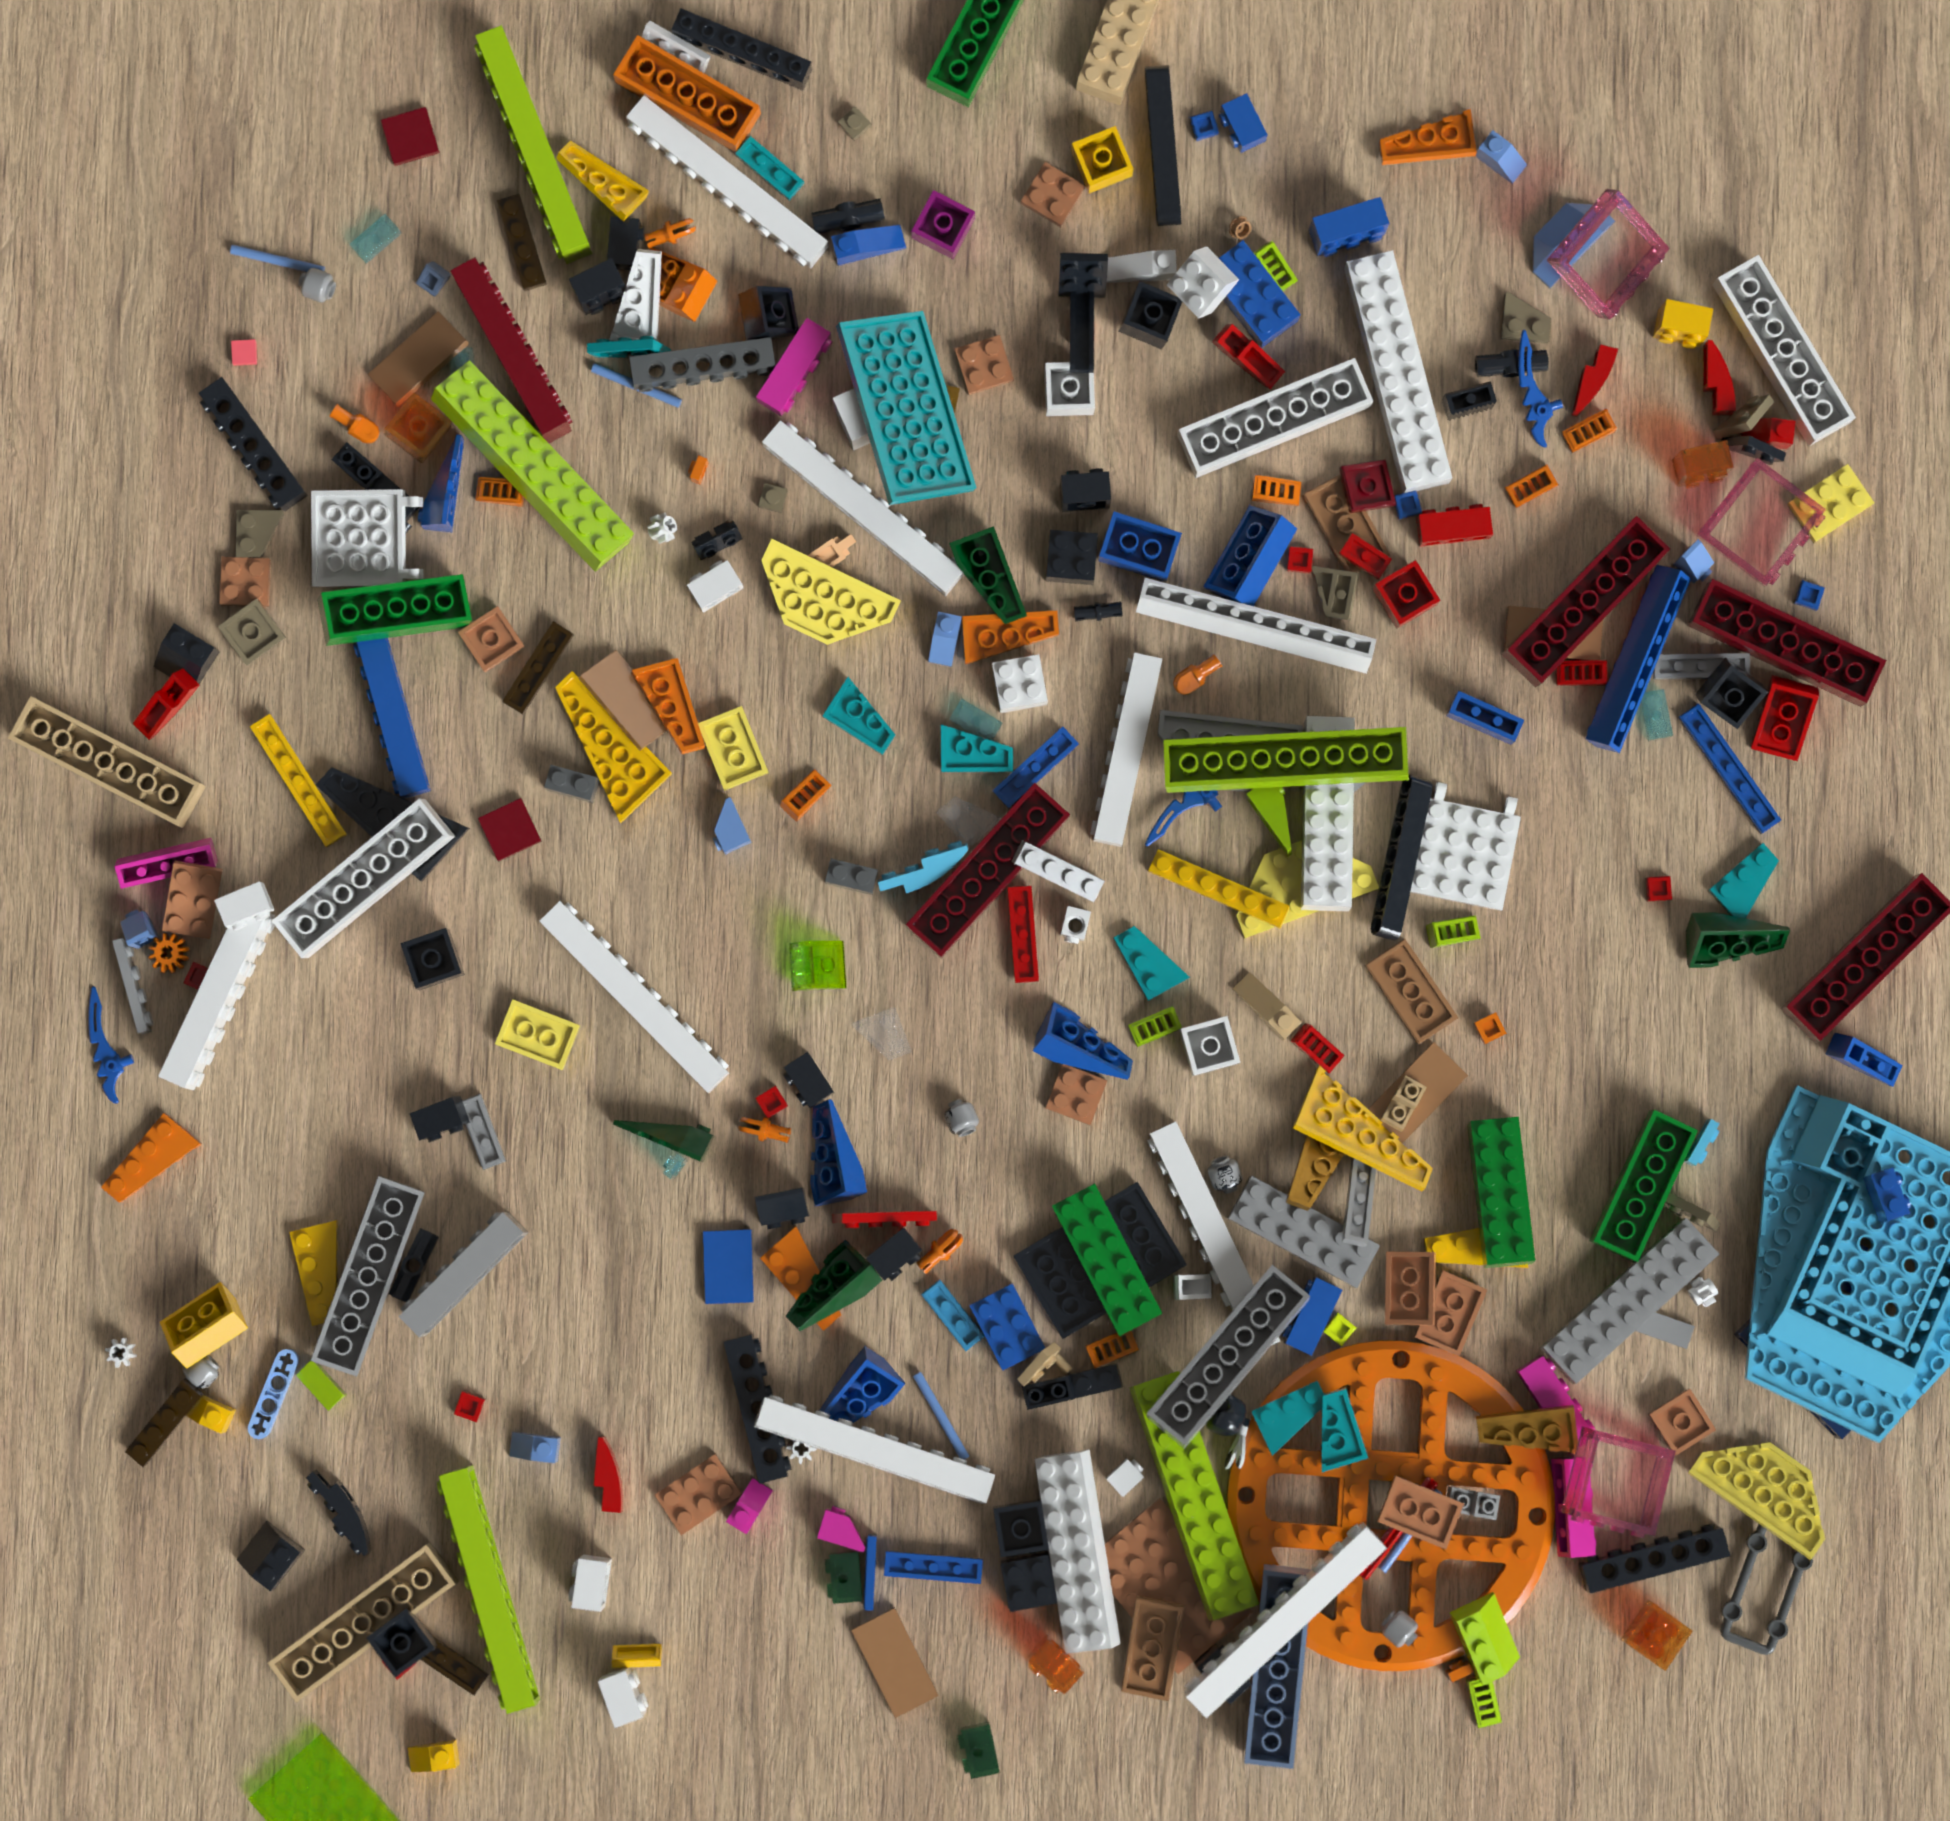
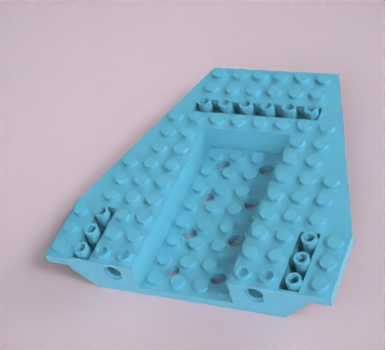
M1795 1086L1766 1150L1745 1369L1746 1380L1876 1443H1880L1899 1422L1901 1417L1916 1404V1401L1950 1367V1185L1945 1184L1942 1179L1944 1172H1950V1151L1850 1103L1822 1095L1819 1096L1803 1087ZM1901 1150L1908 1152L1910 1156L1907 1164L1899 1161L1898 1154ZM1893 1167L1895 1172L1897 1171L1901 1177L1902 1185L1900 1187L1903 1195H1907L1910 1201L1911 1208L1909 1211L1911 1214L1879 1223L1863 1177ZM1926 1215L1934 1219L1935 1224L1931 1229L1926 1228L1923 1224V1219ZM1864 1237L1868 1238L1871 1242L1869 1251H1864L1860 1247V1240ZM1907 1259H1911L1915 1263L1916 1267L1912 1273L1907 1272L1904 1268V1262ZM1844 1281L1852 1286V1291L1849 1295H1844L1840 1290V1285ZM1887 1303H1892L1896 1307V1313L1892 1317L1885 1313L1884 1309Z

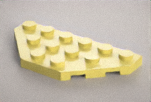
M772 538L761 559L783 623L827 645L890 623L901 600Z
M1302 841L1291 844L1292 855L1289 857L1282 848L1264 854L1249 886V889L1290 906L1283 924L1318 912V910H1301ZM1353 858L1352 899L1379 889L1372 867ZM1240 911L1236 915L1244 939L1275 928Z
M1771 1442L1702 1452L1689 1470V1475L1809 1560L1814 1557L1824 1542L1825 1535L1821 1526L1820 1511L1813 1488L1811 1471Z

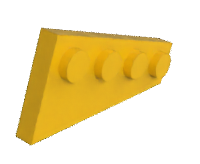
M571 140L558 152L556 159L623 222L647 198L649 190Z

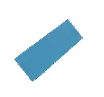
M940 1279L921 1294L965 1351L985 1337Z

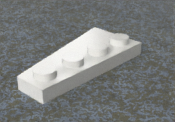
M638 249L636 251L609 340L618 341V338L621 337L640 340L641 336H652L654 340L658 341L662 251Z

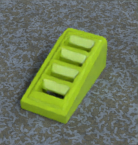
M1273 241L1267 242L1253 252L1282 291L1298 281ZM1269 251L1271 255L1263 260L1261 256ZM1275 259L1277 263L1268 268L1266 264ZM1279 267L1283 269L1281 272L1273 276L1272 272L1274 270H1276ZM1286 274L1288 278L1279 284L1277 280Z
M1476 915L1432 922L1426 925L1430 948L1481 939ZM1466 922H1468V927L1470 931L1469 936H1467L1464 924ZM1456 924L1459 927L1460 937L1457 936ZM1445 926L1449 928L1451 939H1448Z
M1173 1006L1128 1025L1137 1047L1182 1029ZM1166 1014L1169 1015L1173 1024L1171 1028H1169L1164 1017ZM1157 1018L1160 1019L1164 1028L1162 1032H1160L1155 1021ZM1147 1022L1151 1023L1155 1035L1151 1036L1146 1025ZM1140 1025L1146 1036V1039L1143 1040L1137 1028Z
M1476 1677L1466 1680L1478 1728L1502 1723L1493 1681L1486 1684L1488 1689L1475 1692V1687L1483 1686ZM1486 1694L1490 1696L1488 1699L1477 1701L1479 1696ZM1492 1703L1491 1708L1479 1710V1706ZM1494 1712L1495 1717L1481 1719V1715Z

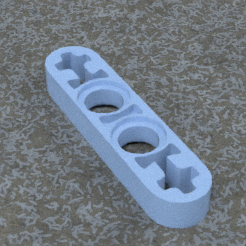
M292 1349L278 1352L248 1424V1433L254 1439L267 1437L273 1428L299 1363V1356ZM288 1353L291 1354L290 1359L293 1360V1363L288 1364L285 1368V1371H289V1375L276 1371L277 1367L279 1369L283 1368L284 1361L281 1360V1357L287 1356ZM277 1375L283 1377L285 1382L280 1390L273 1388L271 1383L273 1377ZM267 1398L275 1402V1409L272 1412H266L262 1407L263 1401ZM258 1413L271 1417L270 1421L268 1419L264 1420L263 1427L266 1430L265 1432H260L259 1435L256 1434L257 1429L254 1428V1424H259L262 1417L257 1416Z

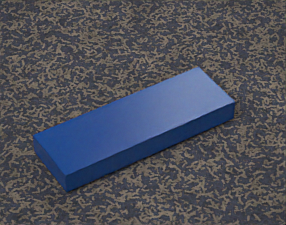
M868 1534L866 1541L863 1609L873 1611L877 1535Z

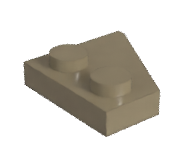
M1506 292L1504 295L1501 339L1520 341L1522 331L1526 330L1529 342L1549 343L1551 318L1511 293Z
M1770 394L1761 397L1757 395L1750 398L1743 407L1713 430L1717 439L1752 430L1774 403Z
M237 510L236 557L262 558L267 549L268 542L272 540L275 534V529L280 519L284 517V511Z
M1313 566L1312 571L1316 577L1325 616L1350 621L1359 573Z
M1669 1193L1666 1203L1670 1206L1669 1210L1679 1216L1684 1214L1696 1225L1701 1227L1704 1225L1717 1232L1721 1224L1710 1212Z

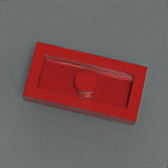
M1353 533L1339 553L1340 556L1377 580L1380 579L1392 561V558Z

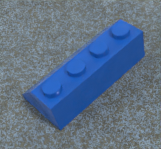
M1249 505L1203 587L1224 599L1254 606L1297 528L1280 514Z

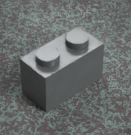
M550 765L544 788L553 793L593 803L600 780L594 776Z
M831 858L825 883L873 895L878 870Z

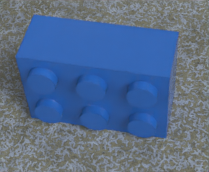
M1377 197L1313 217L1308 230L1316 255L1329 257L1336 254L1337 250L1342 248L1352 250L1359 247L1362 242L1369 241V243H1374L1381 240L1389 226V220L1381 197Z
M1113 511L1098 561L1166 583L1182 533Z
M1013 1283L969 1305L1002 1371L1045 1349Z

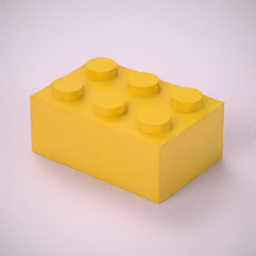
M222 1282L214 1285L160 1321L171 1353L186 1369L248 1328L236 1298Z

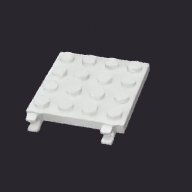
M405 490L311 491L312 586H375L406 582V579H423V569H406L405 507H423V497H405Z
M1436 783L1433 799L1430 798L1410 892L1502 911L1521 819L1520 816L1514 815L1518 798L1508 796L1505 801L1504 813L1444 801L1447 784Z

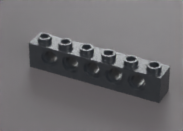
M680 8L671 29L672 34L701 50L804 91L812 72V62L682 8Z
M220 377L199 392L203 399L200 401V404L207 413L212 411L216 417L213 422L221 433L226 431L230 436L227 442L235 452L238 449L244 456L240 460L248 470L253 469L257 474L254 478L262 490L264 488L268 489L271 494L268 496V499L276 509L280 507L285 512L308 496L223 377ZM229 403V409L224 413H220V405ZM236 422H243V427L240 431L234 432L232 430ZM256 441V448L252 451H247V443ZM263 460H270L269 468L261 470L260 463ZM277 479H284V485L280 489L273 488V484Z
M753 1334L724 1341L759 1484L788 1477V1471L792 1470L789 1456L784 1457L782 1447L786 1446L784 1437L771 1433L770 1437L761 1438L758 1434V1428L754 1427L757 1414L752 1411V1404L756 1401L762 1402L763 1398H769L770 1395H773L771 1386H766L764 1376L768 1375L765 1362H760L758 1353L762 1352L759 1338L754 1339ZM743 1354L752 1356L753 1364L751 1367L745 1368L740 1364V1357ZM753 1377L758 1380L759 1388L756 1391L747 1389L746 1381L748 1378ZM766 1449H774L776 1451L777 1459L774 1462L765 1460L764 1451Z
M1715 1523L1701 1526V1531L1692 1533V1530L1678 1532V1537L1669 1539L1668 1536L1655 1538V1543L1645 1545V1542L1630 1545V1550L1613 1549L1607 1551L1608 1555L1599 1558L1598 1554L1584 1557V1562L1578 1564L1587 1593L1592 1594L1730 1557L1724 1530L1722 1527L1715 1526ZM1703 1538L1706 1542V1547L1698 1552L1695 1548V1543L1698 1539ZM1675 1545H1681L1683 1550L1681 1556L1674 1558L1672 1548ZM1652 1551H1657L1659 1554V1560L1655 1564H1650L1648 1556ZM1630 1557H1634L1636 1561L1635 1567L1632 1570H1627L1625 1568V1561ZM1610 1563L1613 1569L1612 1573L1609 1576H1603L1601 1573L1603 1565Z

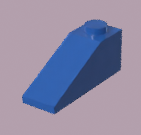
M901 225L854 230L831 236L838 266L906 249Z
M1834 1033L1825 1053L1834 1060L1891 1087L1894 1086L1903 1066L1858 1039L1839 1033Z

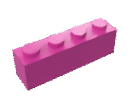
M806 318L756 396L757 402L779 416H782L784 412L788 413L794 405L795 401L793 398L797 392L801 393L807 384L805 379L809 372L814 373L820 363L818 358L822 352L826 354L833 342L830 340L832 338L831 332Z
M212 837L118 858L115 863V870L120 888L170 878L172 876L174 860L216 867L218 859Z
M1539 1355L1517 1369L1516 1373L1540 1409L1567 1405L1574 1406L1579 1449L1596 1439L1594 1435L1596 1429L1589 1419L1584 1420L1580 1413L1583 1409L1575 1398L1571 1400L1567 1393L1570 1389L1563 1378L1558 1379L1553 1372L1556 1370V1367L1550 1358L1547 1357L1545 1359L1544 1356Z
M1589 1457L1551 1459L1555 1493L1558 1557L1566 1558L1595 1556V1517L1592 1509L1593 1491L1590 1480L1591 1466L1589 1464Z

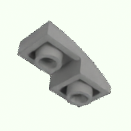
M1448 1486L1447 1497L1464 1503L1460 1514L1493 1520L1497 1519L1499 1495Z

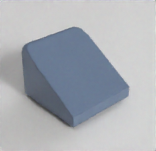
M432 261L425 265L416 284L435 297L449 280L451 273Z

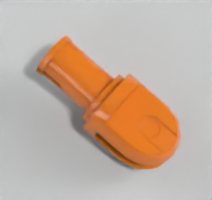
M687 218L673 224L670 221H666L665 225H663L664 228L644 234L646 241L656 238L647 243L649 249L668 241L672 244L678 243V238L696 231V226L676 233L674 229L694 222V220Z
M336 404L329 416L346 426L348 434L363 443H373L379 437L378 426L361 413L353 415L339 406V404Z
M1213 654L1198 666L1189 665L1174 677V689L1183 695L1192 693L1204 685L1205 678L1221 668L1222 664Z
M746 1117L740 1119V1122L760 1126V1131L738 1126V1130L741 1132L757 1135L759 1141L764 1142V1140L770 1138L785 1143L789 1142L790 1137L780 1135V1133L791 1135V1128L771 1124L769 1118L766 1117L762 1121Z
M956 1229L948 1230L937 1241L931 1242L932 1249L917 1261L916 1264L927 1274L940 1260L948 1261L951 1258L950 1255L962 1244V1234H958Z

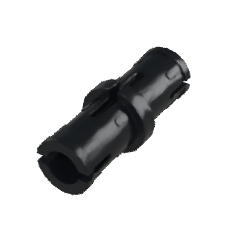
M1121 601L1102 604L1095 602L1093 605L1074 606L1075 622L1093 619L1102 621V618L1123 617Z

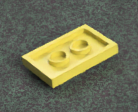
M1847 464L1790 501L1787 505L1813 543H1815L1873 505L1874 501Z
M742 706L698 723L724 791L769 773Z
M512 999L495 1045L563 1070L580 1025Z

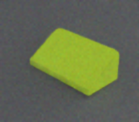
M309 1361L296 1375L328 1411L347 1395L322 1366L313 1361Z

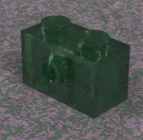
M859 1551L829 1553V1559H825L826 1574L831 1575V1583L827 1584L828 1598L833 1599V1604L861 1602L863 1596Z
M990 1721L961 1727L962 1734L957 1735L960 1749H965L967 1758L962 1759L965 1774L970 1773L971 1779L1000 1773Z

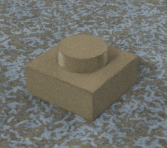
M855 106L838 121V125L855 141L871 127V122Z
M764 483L758 507L782 513L788 490Z

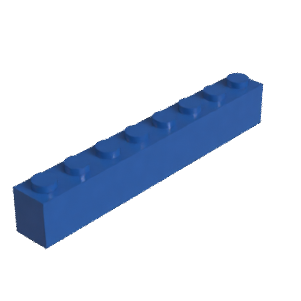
M1656 565L1654 572L1650 576L1646 592L1641 598L1637 614L1632 620L1628 636L1623 642L1619 658L1614 664L1610 680L1605 686L1603 697L1597 705L1596 714L1587 730L1585 739L1595 747L1620 753L1691 580L1690 577L1679 569Z
M388 638L361 641L353 644L357 658L361 657L363 666L360 667L363 680H368L370 689H366L369 702H374L376 712H373L376 726H381L382 734L379 735L382 748H387L389 757L385 759L389 772L393 771L395 780L392 781L395 794H400V797L406 799L430 792L429 781Z

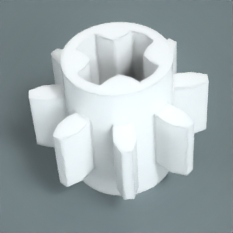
M664 512L650 517L652 523L647 528L648 534L653 540H658V543L661 544L675 538L673 533L677 531V524L671 516H667Z
M1698 1277L1690 1282L1693 1288L1688 1290V1294L1696 1306L1703 1304L1704 1307H1708L1716 1302L1713 1296L1717 1295L1718 1291L1709 1278L1703 1280L1702 1277Z
M122 1338L120 1344L116 1339L111 1340L113 1346L105 1348L110 1356L107 1358V1361H115L116 1368L120 1367L121 1362L126 1366H130L129 1359L137 1357L132 1351V1348L136 1345L126 1344L127 1338ZM124 1348L125 1352L123 1353V1356L118 1357L117 1353L119 1352V1349Z
M792 1440L794 1442L793 1446H786V1449L793 1451L790 1459H793L795 1456L798 1457L799 1464L802 1463V1458L804 1457L812 1460L809 1453L810 1451L817 1450L815 1447L804 1444L809 1449L804 1451L803 1455H799V1452L794 1450L795 1446H799V1442Z

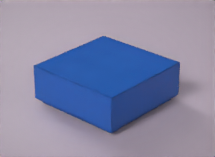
M1213 111L1190 117L1189 120L1196 141L1219 135Z
M1416 490L1394 496L1398 520L1422 514Z
M1802 580L1794 604L1817 611L1825 587Z

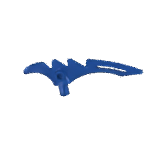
M1523 330L1519 347V383L1521 387H1528L1523 405H1531L1526 420H1536V423L1531 428V432L1536 442L1541 447L1546 448L1547 443L1544 439L1545 424L1553 416V411L1563 408L1561 399L1549 402L1537 387L1531 369L1532 348L1527 332ZM1525 347H1527V355H1526L1527 375H1526V376H1525V371H1524V352H1525Z
M1218 791L1184 792L1182 803L1174 799L1153 826L1145 846L1151 845L1162 837L1171 822L1182 812L1192 807L1208 803L1215 812L1223 806L1216 799L1219 795ZM1171 811H1174V813L1164 824L1160 833L1157 834L1156 832L1160 827L1161 823L1164 821V819Z
M92 986L88 1008L90 1043H98L93 1061H102L97 1071V1076H107L102 1084L103 1091L111 1102L117 1104L119 1100L115 1093L116 1081L120 1074L124 1072V1067L134 1063V1058L131 1054L120 1058L119 1054L107 1042L101 1025L102 1005L96 988ZM95 1003H97V1007H96V1024H97V1031H96V1032H95V1029H94V1004H95Z

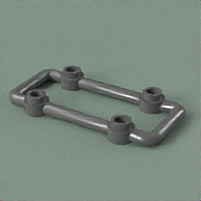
M1758 1524L1756 1532L1751 1533L1747 1537L1746 1544L1749 1551L1732 1598L1729 1602L1724 1603L1721 1608L1724 1620L1720 1632L1723 1639L1762 1655H1769L1774 1652L1778 1640L1783 1639L1788 1633V1626L1785 1621L1803 1571L1808 1570L1812 1566L1813 1558L1809 1560L1798 1551L1793 1554L1792 1564L1794 1565V1570L1777 1617L1767 1624V1632L1770 1636L1766 1645L1730 1632L1733 1622L1739 1620L1742 1616V1608L1739 1604L1757 1555L1767 1547V1539L1765 1537L1767 1529Z

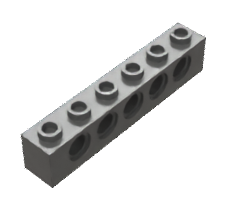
M771 337L629 357L634 390H639V392H649L653 390V387L663 386V389H672L677 387V384L686 383L687 386H694L700 384V381L710 380L713 383L721 382L725 377L732 376L734 379H743L748 377L747 374L757 373V376H766L771 374V371L775 368ZM747 355H753L756 358V362L747 364L743 358ZM724 358H729L733 364L725 368L721 366L720 361ZM701 361H705L710 367L705 371H701L696 365ZM683 365L686 371L682 374H676L673 371V367ZM653 368H659L662 374L659 377H652L649 371Z

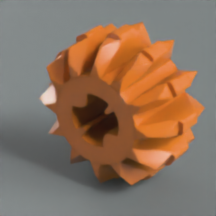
M163 933L162 941L155 937L153 940L157 946L150 945L148 948L154 951V954L148 955V959L155 960L152 964L153 968L160 967V972L166 973L169 969L172 974L176 973L175 965L179 969H183L184 965L181 963V960L189 961V957L183 955V953L190 951L189 947H182L186 940L181 938L177 941L178 935L174 933L170 936V939L167 933ZM167 948L172 950L171 954L173 956L171 958L165 957L167 955L165 951Z

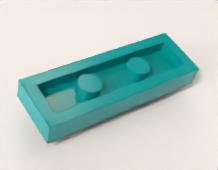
M751 136L735 153L737 158L788 201L805 184L804 180Z

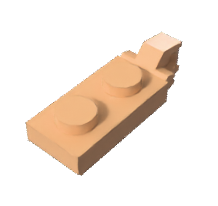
M852 534L842 540L836 536L807 556L830 567H834L850 554L847 548L857 541Z

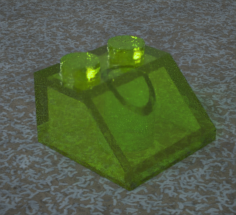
M808 940L789 943L792 991L847 988L844 941Z

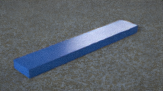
M1698 703L1678 718L1759 833L1763 834L1780 822L1781 818L1701 705Z

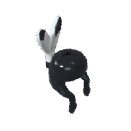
M1229 1395L1206 1423V1427L1218 1435L1233 1436L1237 1434L1226 1457L1225 1469L1230 1468L1235 1457L1236 1466L1238 1468L1242 1467L1245 1459V1437L1250 1420L1246 1418V1404L1232 1395Z

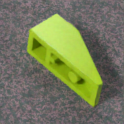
M1282 787L1254 788L1247 793L1248 802L1289 857L1292 855L1283 796L1285 795L1284 789Z

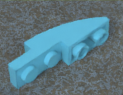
M961 841L948 844V849L939 851L938 848L925 851V856L921 857L922 867L914 864L905 867V872L896 874L895 871L882 874V879L878 880L880 891L904 885L907 894L934 882L951 870L968 851V844H962Z

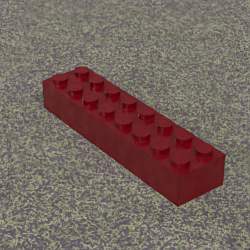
M476 257L450 270L543 438L550 444L572 432L569 424L573 423L569 413L564 405L559 407L558 404L561 403V400L553 385L547 386L550 380L541 364L536 366L535 363L538 362V359L530 344L524 345V342L527 341L518 323L513 325L512 322L516 320L507 303L501 304L504 301L502 294L495 282L490 284V281L493 279L484 262L478 263Z
M1635 516L1501 655L1536 688L1551 675L1671 548L1638 516Z
M1711 579L1706 584L1687 625L1744 653H1750L1752 657L1859 707L1867 704L1887 661L1714 579Z
M1034 783L907 922L906 928L942 959L1024 869L1011 862L1022 840L1042 849L1070 818L1071 814Z
M1923 873L1915 875L1780 1009L1814 1043L1820 1042L1950 914V900Z

